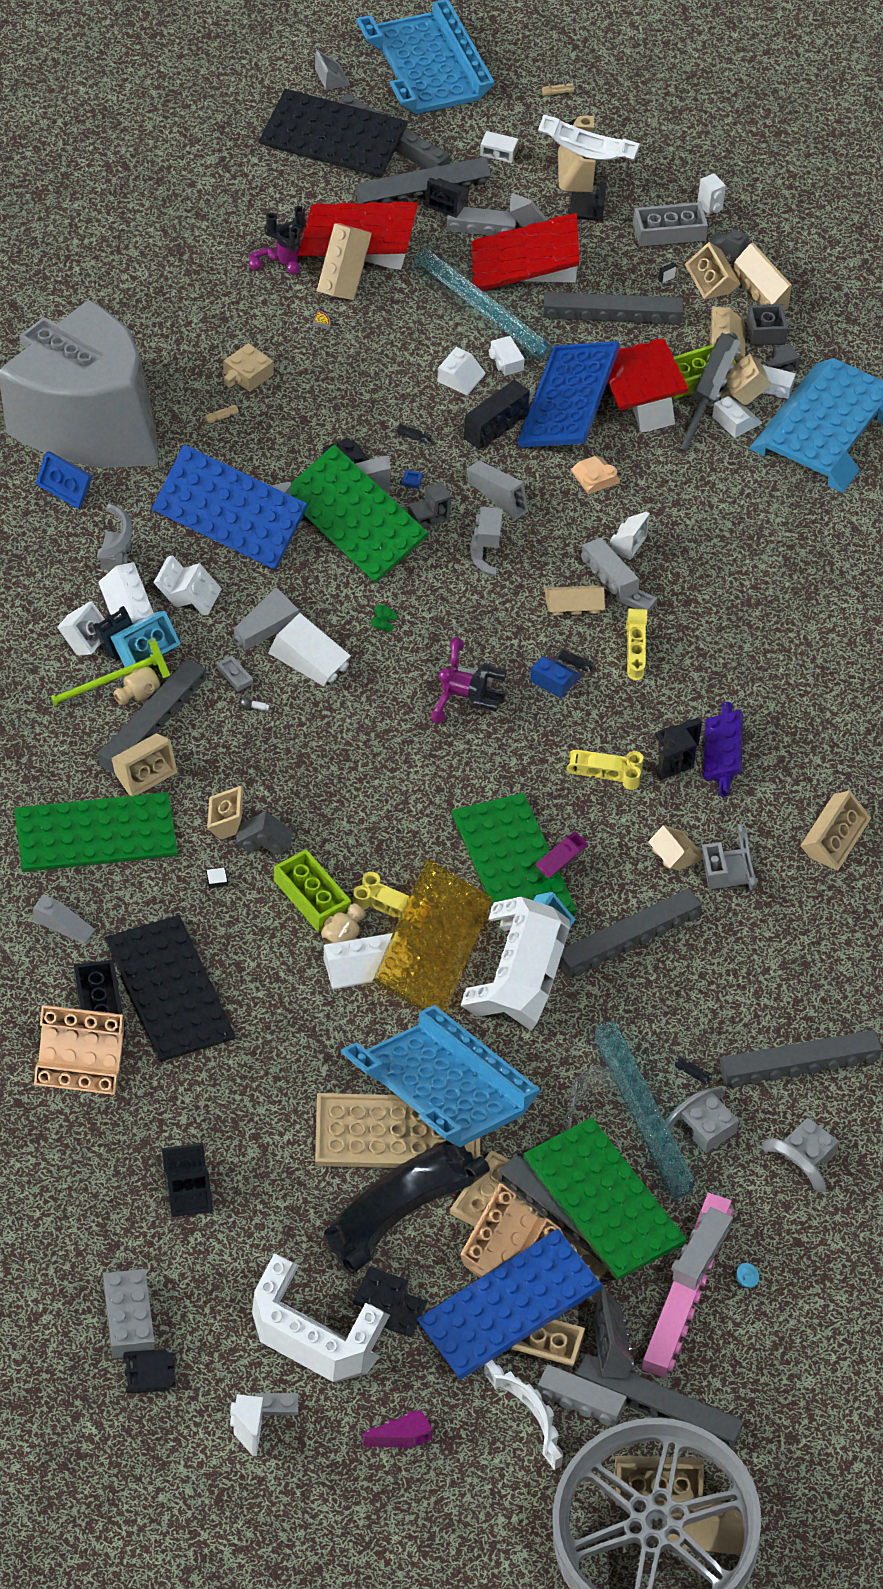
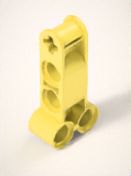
M628 608L626 620L627 674L633 680H640L644 676L646 665L647 609Z
M573 750L569 754L570 763L567 765V771L570 774L595 776V778L608 780L613 779L614 781L623 782V786L629 790L637 789L640 785L643 767V755L640 752H629L626 757L582 750Z
M375 872L365 873L362 886L354 889L353 904L359 905L363 910L372 907L392 917H399V920L418 928L422 927L426 915L431 913L430 907L424 902L381 884L380 876Z

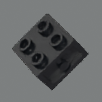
M600 182L599 189H596L595 194L572 192L569 215L577 213V218L603 221L607 183Z

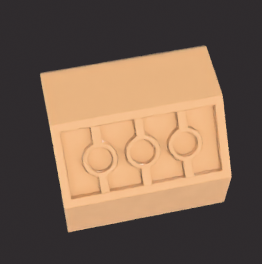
M42 1005L40 1019L42 1031L34 1085L115 1095L122 1055L123 1015Z
M499 1183L460 1254L464 1266L480 1278L556 1229L561 1231L549 1219L537 1218L514 1200L516 1194L502 1183Z

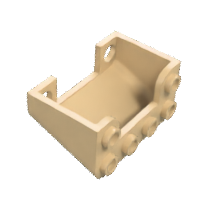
M579 116L572 126L593 133L594 116ZM560 145L558 148L560 189L564 191L593 192L595 159H584L583 156L575 154Z

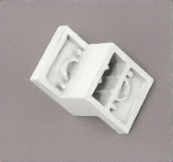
M173 555L167 557L154 581V584L175 607L192 603L202 615L209 614L222 589L200 563L183 568Z

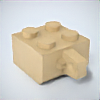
M248 343L223 361V373L226 375L224 377V385L230 388L238 383L250 392L273 376L274 361Z
M749 353L733 367L730 373L727 372V386L721 391L720 397L723 399L729 396L734 399L736 398L743 405H748L770 387L772 383L763 365Z

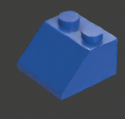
M542 656L531 668L530 682L562 698L582 674L552 657Z

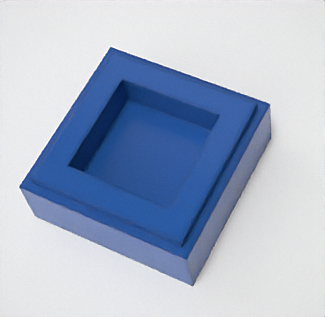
M405 470L401 486L419 489L423 473Z

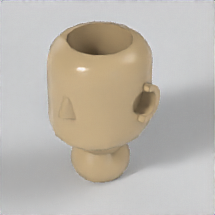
M148 666L134 669L132 673L124 677V687L117 688L113 695L120 705H126L131 698L134 701L141 702L155 693L156 689L160 687V681L153 669Z
M354 903L348 907L346 914L338 912L333 917H328L324 922L325 927L321 931L323 940L327 944L355 940L360 932L357 922L365 917V911Z

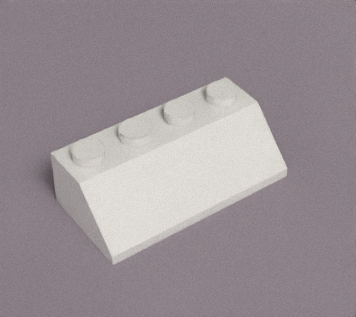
M134 562L115 566L99 581L111 615L119 611L121 606H124L132 623L135 624L153 614Z
M402 932L324 945V961L332 989L410 976L407 951Z

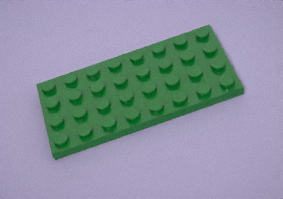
M335 445L330 447L291 483V496L308 504L304 516L374 583L381 580L429 536L428 532Z
M168 792L14 808L22 872L178 856Z
M524 793L451 810V815L491 906H493L494 902L517 897L533 901L536 895L553 892L571 915L576 914L577 909L560 871L549 878L536 866L537 862L550 852V849Z
M592 1117L524 1153L523 1158L617 1281L686 1243L687 1239Z

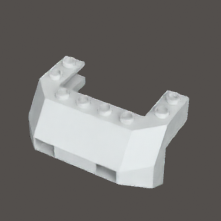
M523 897L494 902L491 907L488 920L496 921L502 919L499 928L503 931L510 930L499 967L496 971L494 983L466 988L461 1006L478 1017L505 1012L532 1031L549 997L569 933L570 921L551 906Z
M274 1254L254 1291L252 1315L260 1342L332 1382L366 1375L379 1358V1355L372 1352V1349L390 1314L371 1304L365 1303L348 1338L280 1302L299 1265L280 1255Z

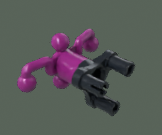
M303 206L295 207V218L285 224H277L276 213H267L265 235L277 239L276 249L267 247L251 253L248 263L251 270H259L262 267V261L259 257L268 254L272 260H279L282 264L287 265L289 274L296 275L299 273L300 265L296 261L299 259L298 253L301 248L302 240H300V235L307 225L305 219L306 209Z
M453 638L449 644L451 649V669H442L438 674V678L442 682L441 689L444 692L431 713V720L434 723H442L444 721L445 712L443 708L447 700L450 699L451 694L468 697L473 709L480 710L482 708L497 712L499 702L503 703V698L505 697L504 691L489 689L487 679L490 677L505 681L507 669L493 667L491 664L484 663L474 674L458 671L459 652L464 648V642L460 638Z

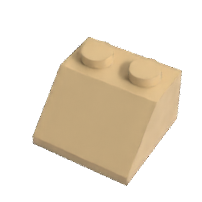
M238 786L209 797L207 829L219 839H225L237 834L242 818L243 786Z
M663 825L648 841L653 847L652 851L663 859L664 866L669 870L679 871L702 860V853L684 831Z

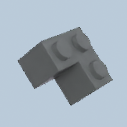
M443 482L427 486L424 500L408 504V514L423 528L450 520L451 495Z
M265 811L239 825L235 843L247 852H252L263 846L274 855H279L290 849L293 830Z

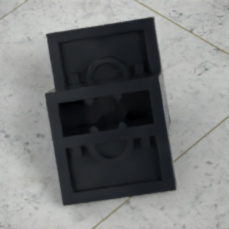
M429 178L427 181L426 207L455 218L458 217L464 207H468V188L441 178L437 180Z
M699 717L687 720L676 726H671L665 730L663 751L660 752L657 776L660 780L694 768L696 748L699 745L702 721Z
M203 1143L161 1148L171 1216L176 1217L213 1211L209 1171L205 1164Z
M369 1266L354 1297L353 1304L362 1308L365 1303L371 1304L390 1314L383 1328L412 1338L418 1325L417 1319L422 1316L427 1306V1301L408 1294L409 1280Z

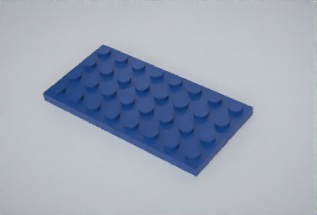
M619 341L556 345L553 347L517 442L519 447L586 443L620 349Z
M183 444L151 509L276 570L308 504Z
M556 1229L423 1314L417 1320L459 1380H461L603 1289V1287L560 1230Z

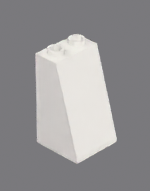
M301 613L276 635L268 652L322 686H325L328 682L330 684L333 683L338 676L337 673L339 671L344 672L349 666L347 662L351 656Z

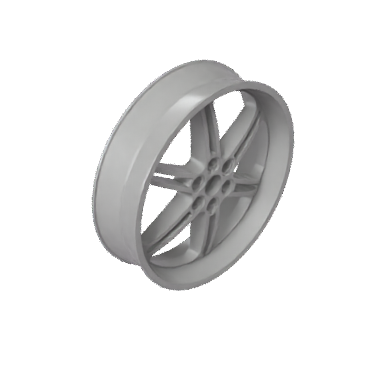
M644 1418L624 1422L605 1430L587 1442L565 1469L554 1498L553 1541L558 1566L570 1589H598L580 1571L579 1563L581 1560L631 1543H637L642 1548L635 1589H640L645 1557L654 1558L647 1588L653 1589L660 1554L664 1550H671L712 1584V1589H744L754 1570L761 1531V1509L756 1487L748 1470L735 1452L710 1432L687 1422L667 1418ZM656 1441L662 1444L663 1451L653 1492L649 1496H642L602 1466L605 1459L623 1448L637 1443ZM672 1446L675 1449L668 1489L659 1488L668 1448ZM683 1450H689L707 1458L729 1477L734 1487L726 1492L707 1495L680 1503L673 1501L672 1491L679 1453ZM596 1471L629 1496L631 1500L628 1502L592 1472ZM584 1480H589L630 1515V1518L577 1540L572 1537L569 1528L570 1507L578 1484ZM659 1498H662L666 1500L667 1503L663 1506H659L655 1503V1501ZM728 1499H736L732 1502L713 1506L689 1514V1510L696 1509L699 1507L714 1504ZM642 1505L646 1509L644 1512L639 1513L634 1510V1507ZM730 1510H737L743 1519L744 1543L736 1568L727 1571L720 1567L704 1549L684 1532L683 1528ZM678 1512L684 1517L681 1520H675L672 1518V1515ZM653 1524H654L655 1526H657L658 1524H660V1529H659V1528L653 1529ZM637 1526L641 1528V1532L633 1534L630 1532V1528ZM621 1532H624L625 1534L624 1536L600 1543L579 1552L576 1551L579 1548L603 1540L605 1538L611 1537L613 1535L619 1534ZM670 1534H676L679 1536V1539L677 1541H670L667 1537ZM649 1541H656L658 1546L656 1548H649L647 1543ZM686 1544L722 1579H717L701 1563H699L693 1556H691L686 1550H684L682 1546Z

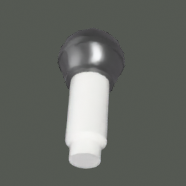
M243 697L240 700V706L244 710L251 708L268 710L269 707L266 703L252 701L249 697Z

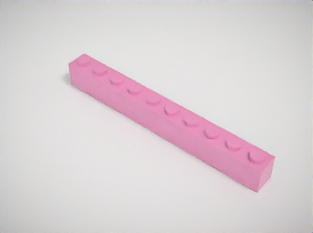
M708 1193L694 1228L698 1229L701 1215L703 1212L707 1213L710 1207L732 1216L733 1209L730 1208L732 1200ZM714 1258L707 1270L711 1271L715 1260ZM706 1272L696 1290L690 1289L676 1281L673 1282L643 1359V1371L666 1378L668 1371L673 1372L676 1360L673 1358L675 1354L679 1355L683 1343L680 1340L681 1337L685 1338L689 1329V1326L686 1325L687 1321H692L695 1309L693 1306L694 1303L698 1304L702 1294L699 1291L700 1287H705L708 1279Z

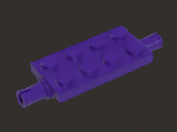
M723 702L721 704V715L705 719L704 779L706 781L715 780L719 782L718 794L721 797H726V791L727 796L731 794L730 783L734 775L742 773L743 713L741 710L732 712L733 704L731 702Z

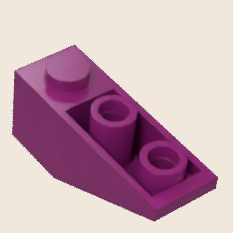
M574 831L538 861L536 866L543 874L551 878L574 862L589 844Z
M421 1409L415 1412L410 1411L401 1418L391 1419L382 1426L368 1429L363 1433L362 1444L364 1447L413 1448L432 1440L433 1429Z

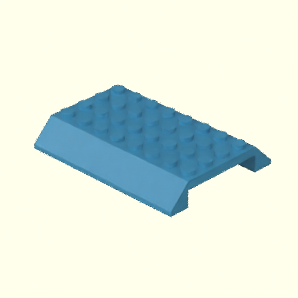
M449 0L433 2L432 12L378 24H376L372 15L356 18V22L367 42L382 50L397 80L390 81V85L400 104L415 114L478 101L495 84Z
M834 358L816 363L749 447V450L765 456L769 450H772L828 476L827 486L843 493L860 471L848 451L877 413V421L883 424V380Z
M436 1005L419 1012V1023L417 1026L367 1050L357 1042L341 1049V1053L367 1075L382 1082L417 1111L422 1121L445 1140L458 1147H462L523 1116L540 1093V1089Z

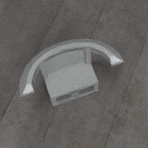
M108 504L107 512L115 514L121 520V533L105 532L103 547L98 550L97 559H100L101 570L111 571L117 565L128 563V555L126 553L130 552L132 522L127 512L122 508Z
M481 507L480 514L476 515V525L479 526L475 527L470 544V554L473 562L480 570L496 576L497 568L483 561V547L499 548L503 509Z
M738 824L740 849L723 852L721 842L702 845V860L709 889L748 884L749 889L753 890L758 883L752 867L747 831L741 824Z
M707 1088L686 1099L669 1115L664 1123L662 1134L664 1135L672 1130L673 1125L681 1117L694 1130L693 1140L707 1153L737 1133L739 1120L719 1100L725 1096L723 1089Z
M807 1118L784 1141L770 1138L763 1142L762 1148L766 1153L777 1152L792 1160L808 1176L816 1191L825 1192V1181L816 1167L819 1164L825 1166L837 1154L839 1140Z

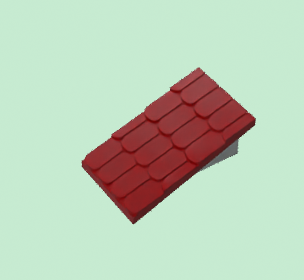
M392 201V203L369 202L367 204H313L310 208L298 256L326 255L334 224L341 223L372 233L365 258L366 262L401 270L418 203Z
M577 213L554 217L549 221L498 232L496 235L481 237L472 241L473 293L519 281L576 282L577 266L580 263Z
M655 339L647 344L641 343L632 348L619 349L607 382L619 410L633 409L641 432L674 425L672 397L689 392L684 377L665 339Z

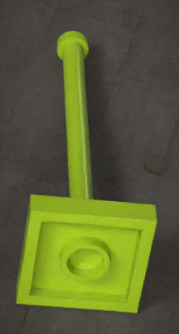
M155 638L147 640L153 653L149 658L57 696L52 695L51 698L54 705L57 706L59 705L58 703L128 675L134 669H141L152 664L154 666L158 665L163 678L170 676Z

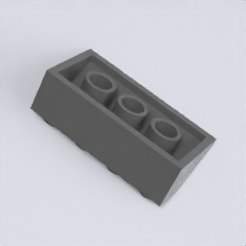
M603 1288L599 1292L592 1318L602 1377L628 1379L630 1370L632 1371L634 1368V1358H631L630 1355L631 1343H628L629 1332L628 1329H625L626 1316L622 1314L621 1305Z

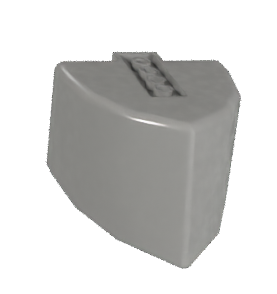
M88 300L58 324L43 317L19 336L20 344L27 348L0 369V390L8 435L43 453L51 451L66 461L102 468L153 466L158 464L156 424L143 366L130 330L103 307Z

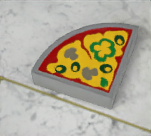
M318 310L313 320V326L330 330L329 316Z

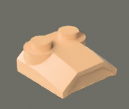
M593 456L579 461L571 469L588 494L620 483L617 469L612 465H608L601 457Z

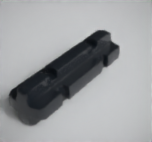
M400 424L397 429L398 434L402 436L405 434L406 437L416 441L421 440L425 444H429L431 440L430 434L426 432L423 434L422 431L412 427L407 428L403 424Z
M564 649L559 652V660L564 662L566 660L568 664L579 669L583 668L582 670L586 672L592 670L593 662L584 661V658L573 653L569 654V651Z
M679 1057L676 1060V1068L684 1069L685 1073L695 1079L699 1078L704 1084H708L711 1081V1073L703 1072L702 1068L690 1061L686 1062L687 1060L683 1057Z

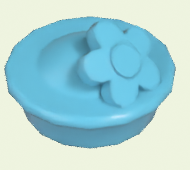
M742 1263L737 1268L736 1280L741 1286L752 1288L759 1282V1273L752 1264Z

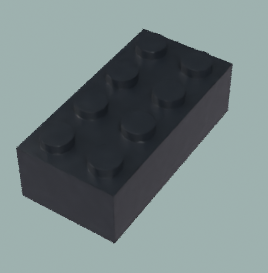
M513 380L465 415L464 439L480 450L484 446H489L496 437H501L508 428L512 429L519 420H524L528 415L530 390L516 380Z
M114 960L74 964V981L79 1009L123 1015ZM124 1024V1035H123V1038H125V1024Z

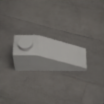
M44 894L33 908L34 922L83 944H86L95 932L92 926L64 904Z

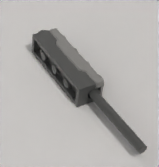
M722 332L717 338L691 396L700 401V404L680 447L681 451H687L706 405L711 406L714 401L717 402L721 396L719 390L725 386L728 380L726 378L727 372H731L734 366L732 361L738 357L741 351L739 348L741 341L738 340L737 335L733 332L727 334Z

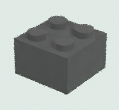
M783 304L748 305L746 322L751 345L786 343L788 326Z

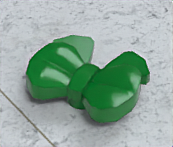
M378 604L375 606L374 612L377 616L372 618L371 625L379 630L392 631L395 626L386 620H397V614L385 605Z

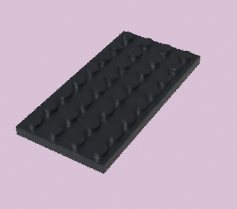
M285 88L259 139V144L382 178L408 123L403 119Z
M180 915L105 937L107 946L159 1062L236 1039V1035Z

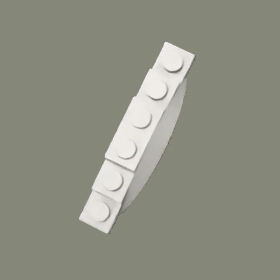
M543 115L538 129L540 133L550 135L567 150L595 160H612L622 157L635 161L640 147L639 143L591 133L548 115Z
M493 1360L484 1365V1374L494 1388L502 1387L511 1392L532 1411L545 1437L542 1454L554 1470L561 1467L563 1452L557 1446L559 1435L556 1428L552 1425L554 1413L550 1406L544 1404L541 1394L537 1389L534 1390L530 1383L525 1385L518 1377L515 1378L511 1371L504 1375L502 1368L496 1365Z

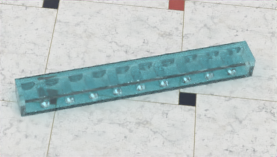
M426 247L414 259L423 269L538 359L542 360L552 346Z
M615 1020L597 1025L594 1041L672 1198L676 1199L692 1194L694 1178Z

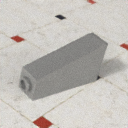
M389 456L356 463L386 493L390 492L391 467Z
M480 460L466 469L468 482L516 520L528 512L524 482Z
M278 588L273 589L234 628V643L246 651L280 632L299 614V609Z

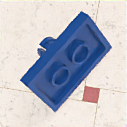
M48 451L45 453L35 484L79 509L83 506L93 475Z

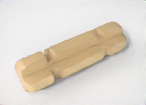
M572 83L566 84V86L563 84L542 87L543 96L574 92Z
M232 405L215 411L213 414H207L204 418L207 424H211L230 417V415L238 414L239 411L236 405Z

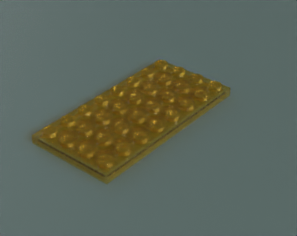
M427 858L423 863L372 981L422 1011L436 1005L445 1013L493 898Z

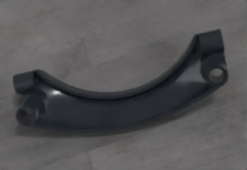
M447 1140L408 1160L363 1191L324 1231V1236L331 1252L336 1254L340 1264L351 1274L356 1273L373 1260L378 1243L398 1221L434 1199L471 1186L490 1171L488 1162L480 1156L474 1159L472 1153L466 1150L465 1145L458 1147Z

